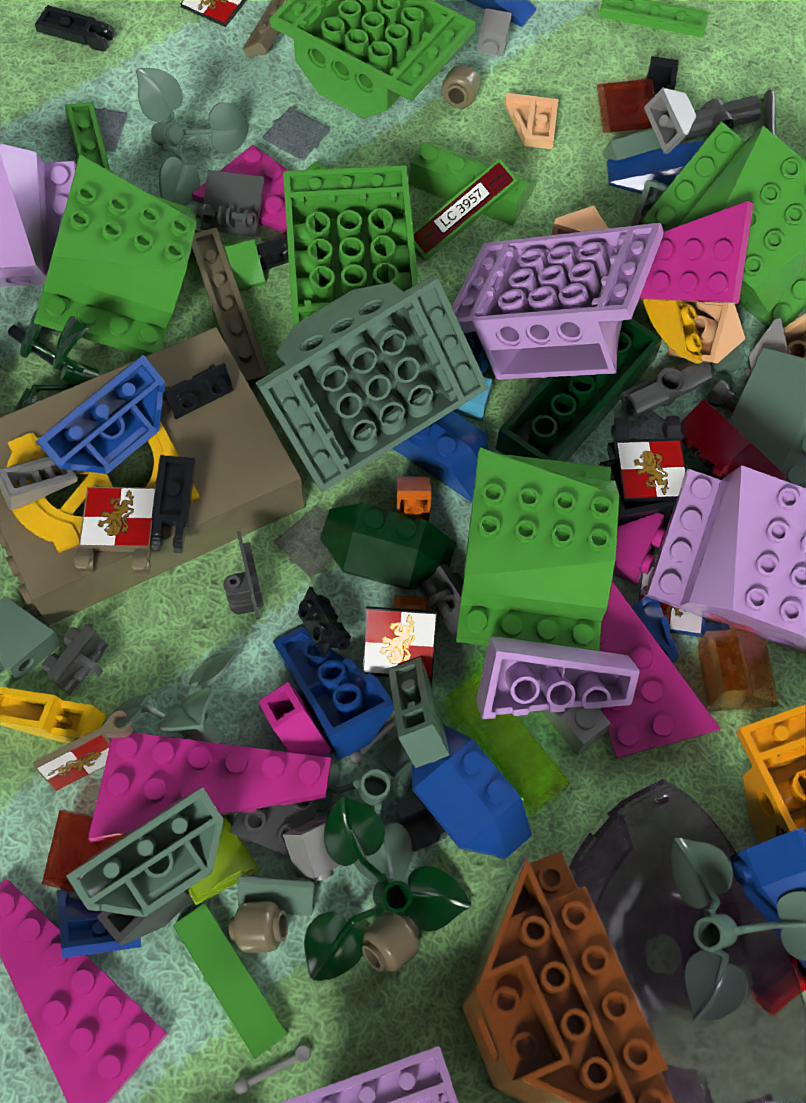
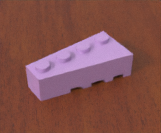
M490 636L476 703L482 719L495 718V715L510 713L513 716L528 715V712L550 710L551 713L563 712L565 708L573 707L593 709L632 705L640 671L629 655Z

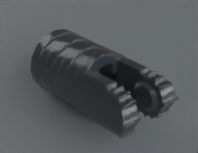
M287 235L256 245L258 254L261 256L259 259L263 270L289 263Z

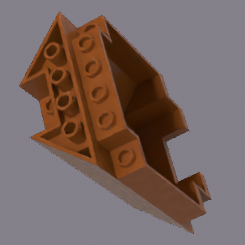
M561 851L529 863L526 857L497 910L460 1010L463 1009L494 1086L491 1089L522 1103H675L661 1073L668 1070L666 1062L586 887L578 889Z

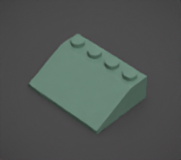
M763 347L729 422L787 476L784 481L806 488V359Z

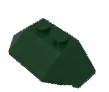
M365 503L329 509L320 537L321 542L326 546L343 573L405 590L420 586L436 572L440 565L447 564L450 567L456 542L427 520Z

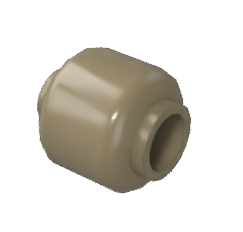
M458 65L453 67L448 72L441 87L444 100L454 108L463 109L469 107L479 92L480 78L478 73L469 66Z
M274 901L242 903L237 909L235 916L231 917L229 921L230 938L236 941L238 948L243 953L275 951L281 944V941H285L288 934L287 915L284 910H280Z
M394 913L386 914L364 933L363 954L369 964L377 971L385 970L393 973L403 967L418 953L419 942L417 935L419 930L416 924L407 916L402 918Z

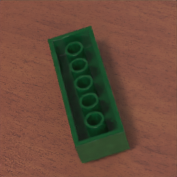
M632 318L631 320H623L617 349L616 374L545 378L499 429L496 450L505 455L567 462L621 400V394L630 389L654 362L663 339Z

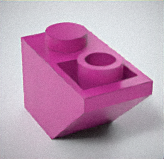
M655 513L617 527L616 558L613 576L638 585L642 574L648 575L655 559V556L652 555L655 547L661 548L666 529L663 528V514Z
M289 682L258 701L273 730L290 753L327 757L334 752L304 698Z

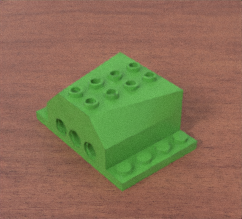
M287 0L270 17L271 28L294 39L295 62L321 96L364 119L387 111L400 96L413 101L442 67L449 63L451 57L475 32L476 27L475 21L433 0Z
M721 122L641 219V222L643 224L661 223L664 232L746 201L753 203L739 304L767 328L770 327L775 319L781 318L784 328L795 321L806 307V161L765 126H762L750 138L744 141Z
M80 155L34 323L62 332L69 317L74 316L89 328L81 338L139 356L144 355L145 357L160 351L165 331L173 315L187 269L197 223L195 215L191 214L192 208L146 193Z
M407 165L283 171L293 327L351 290L392 282L405 292L418 284Z
M483 448L479 449L456 642L488 646L490 636L599 651L601 621L608 606L616 558L619 493L616 482L610 480L611 467L497 454Z

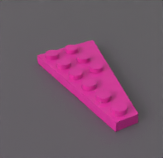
M5 879L0 884V957L67 1103H110L168 1036V1033L87 955L62 959L59 928L8 879Z

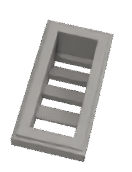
M48 456L0 469V490L9 510H14L77 482L78 477L75 471L59 469L62 475L56 476L52 469L56 467L55 463ZM45 472L48 479L42 480L40 474ZM31 478L33 483L28 485L26 480ZM18 484L19 487L14 489L13 486Z

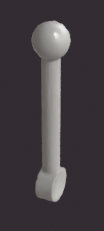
M395 713L393 720L377 733L368 746L349 755L350 762L354 764L360 763L363 755L396 727Z
M301 1045L296 1049L295 1054L247 1079L238 1078L234 1083V1090L238 1094H245L250 1086L297 1061L306 1062L311 1055L310 1049L305 1045Z

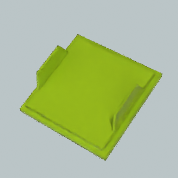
M223 815L224 822L212 873L187 889L196 905L237 884L238 876H252L260 871L244 842L237 839V835L229 832L232 822L227 815Z

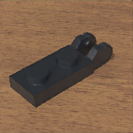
M49 5L45 7L35 23L37 32L88 45L92 49L102 52L106 51L109 46L106 39L111 40L116 35L115 29L110 24H105L93 17Z
M164 455L159 457L151 519L153 523L152 551H160L163 546L164 525L176 526L175 536L173 537L174 553H182L184 550L185 527H188L196 466L195 458Z

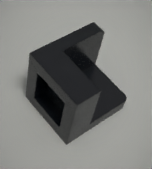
M651 56L643 97L645 101H650L662 88L675 90L679 60Z
M418 796L395 806V815L411 838L413 852H418L447 837L446 831Z

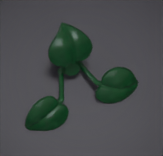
M37 309L35 310L30 324L23 335L20 355L23 358H27L32 347L54 359V369L59 370L61 365L64 364L60 379L65 381V385H33L31 389L26 388L15 411L34 404L36 394L39 391H65L99 376L98 369L73 361L67 357L77 341L89 330L78 318L70 316L60 334L57 352L55 353L40 345L37 340L42 325L34 323Z
M348 796L340 797L328 813L324 827L325 848L331 859L338 865L349 866L359 859L360 863L377 878L378 882L374 886L372 893L373 901L376 905L374 908L352 916L348 921L337 912H326L312 920L304 936V951L309 977L314 981L336 978L349 971L360 961L363 956L364 932L353 927V925L361 920L374 915H381L384 910L393 913L405 911V915L416 924L419 930L435 931L446 926L472 905L461 885L452 876L433 866L419 867L410 873L406 884L403 881L387 878L385 873H381L373 866L366 856L375 854L381 848L385 836L383 822L380 816L369 806L359 803Z

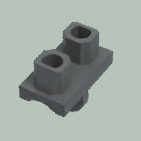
M447 564L440 565L436 572L421 584V587L429 598L425 603L426 609L428 611H437L451 634H456L463 579L458 572L452 573Z
M87 624L82 629L71 627L64 636L63 642L67 648L61 656L55 653L49 654L42 663V667L47 672L46 675L69 695L89 673L99 677L103 672L96 663L103 656V652L109 645Z

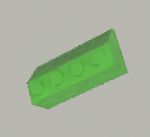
M422 142L410 161L409 185L449 201L491 165L439 144ZM514 173L513 175L518 179L519 184L483 213V215L514 226L537 183Z

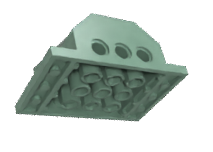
M434 274L405 292L392 282L349 291L295 324L276 352L283 366L256 382L321 492L489 389L439 278Z

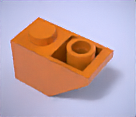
M397 477L396 512L429 521L431 508L430 477Z

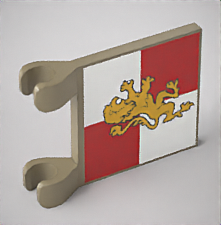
M87 487L79 547L74 559V565L78 569L79 575L90 576L93 574L94 551L134 552L132 567L135 570V575L138 577L150 575L153 532L151 519L155 488Z
M117 710L109 716L102 727L34 761L33 764L55 791H58L105 766L111 742L110 738H125L133 732H138L133 731L134 729L131 724L117 728L118 722L127 718L125 711Z

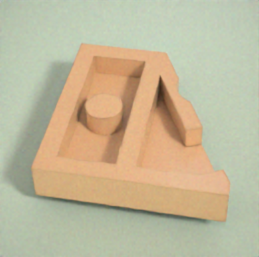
M505 93L504 105L524 146L544 149L553 148L559 99Z

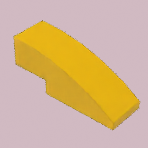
M0 687V725L64 743H71L102 727L106 715L93 705L63 701L56 695Z

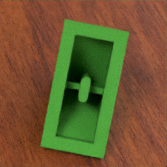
M245 236L222 242L239 291L266 284L253 238Z

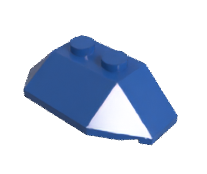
M142 355L58 421L35 442L59 469L108 474L159 431L165 381L146 357Z
M454 411L392 448L471 503L478 451L480 448L489 450L487 433Z
M443 724L450 755L415 768L412 763V790L459 849L506 859L532 836L521 796L474 739Z

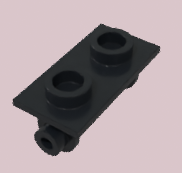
M222 363L217 366L212 364L208 369L192 376V379L188 381L184 380L171 387H165L166 391L163 392V400L166 405H170L174 418L178 419L233 392L234 389L226 364Z
M309 586L304 599L300 602L298 614L323 658H326L330 648L347 649L350 646L351 635L346 631L342 622H337L339 617L333 609L329 598L317 595L313 587Z

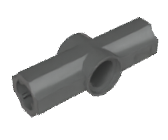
M749 96L726 103L720 98L708 101L701 109L695 110L696 118L684 139L712 133L721 122L732 130L734 126L759 120L762 112L758 97Z
M688 361L675 368H664L659 372L658 376L624 391L620 396L622 408L628 416L636 418L659 406H669L676 398L709 383L713 378L711 366L708 362L704 361L699 364Z

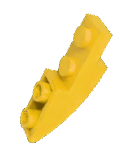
M643 300L647 314L664 342L680 357L696 364L703 362L701 355L702 341L697 333V314L693 306L684 301Z

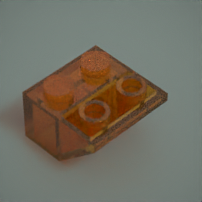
M742 629L707 631L697 645L708 710L720 711L777 707L779 701L766 639Z

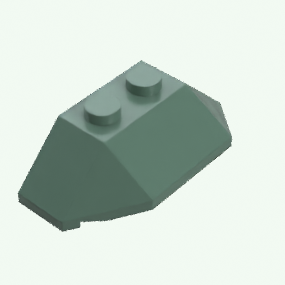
M201 787L172 803L112 842L70 872L66 877L87 910H101L116 914L146 917L212 873L224 819L204 787Z

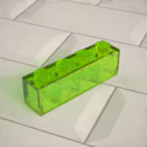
M480 671L447 694L445 713L453 725L456 727L461 725L468 734V737L475 740L521 796L524 809L533 817L566 792L570 782L517 716H513L510 713L495 715V718L482 719L476 703L482 676Z

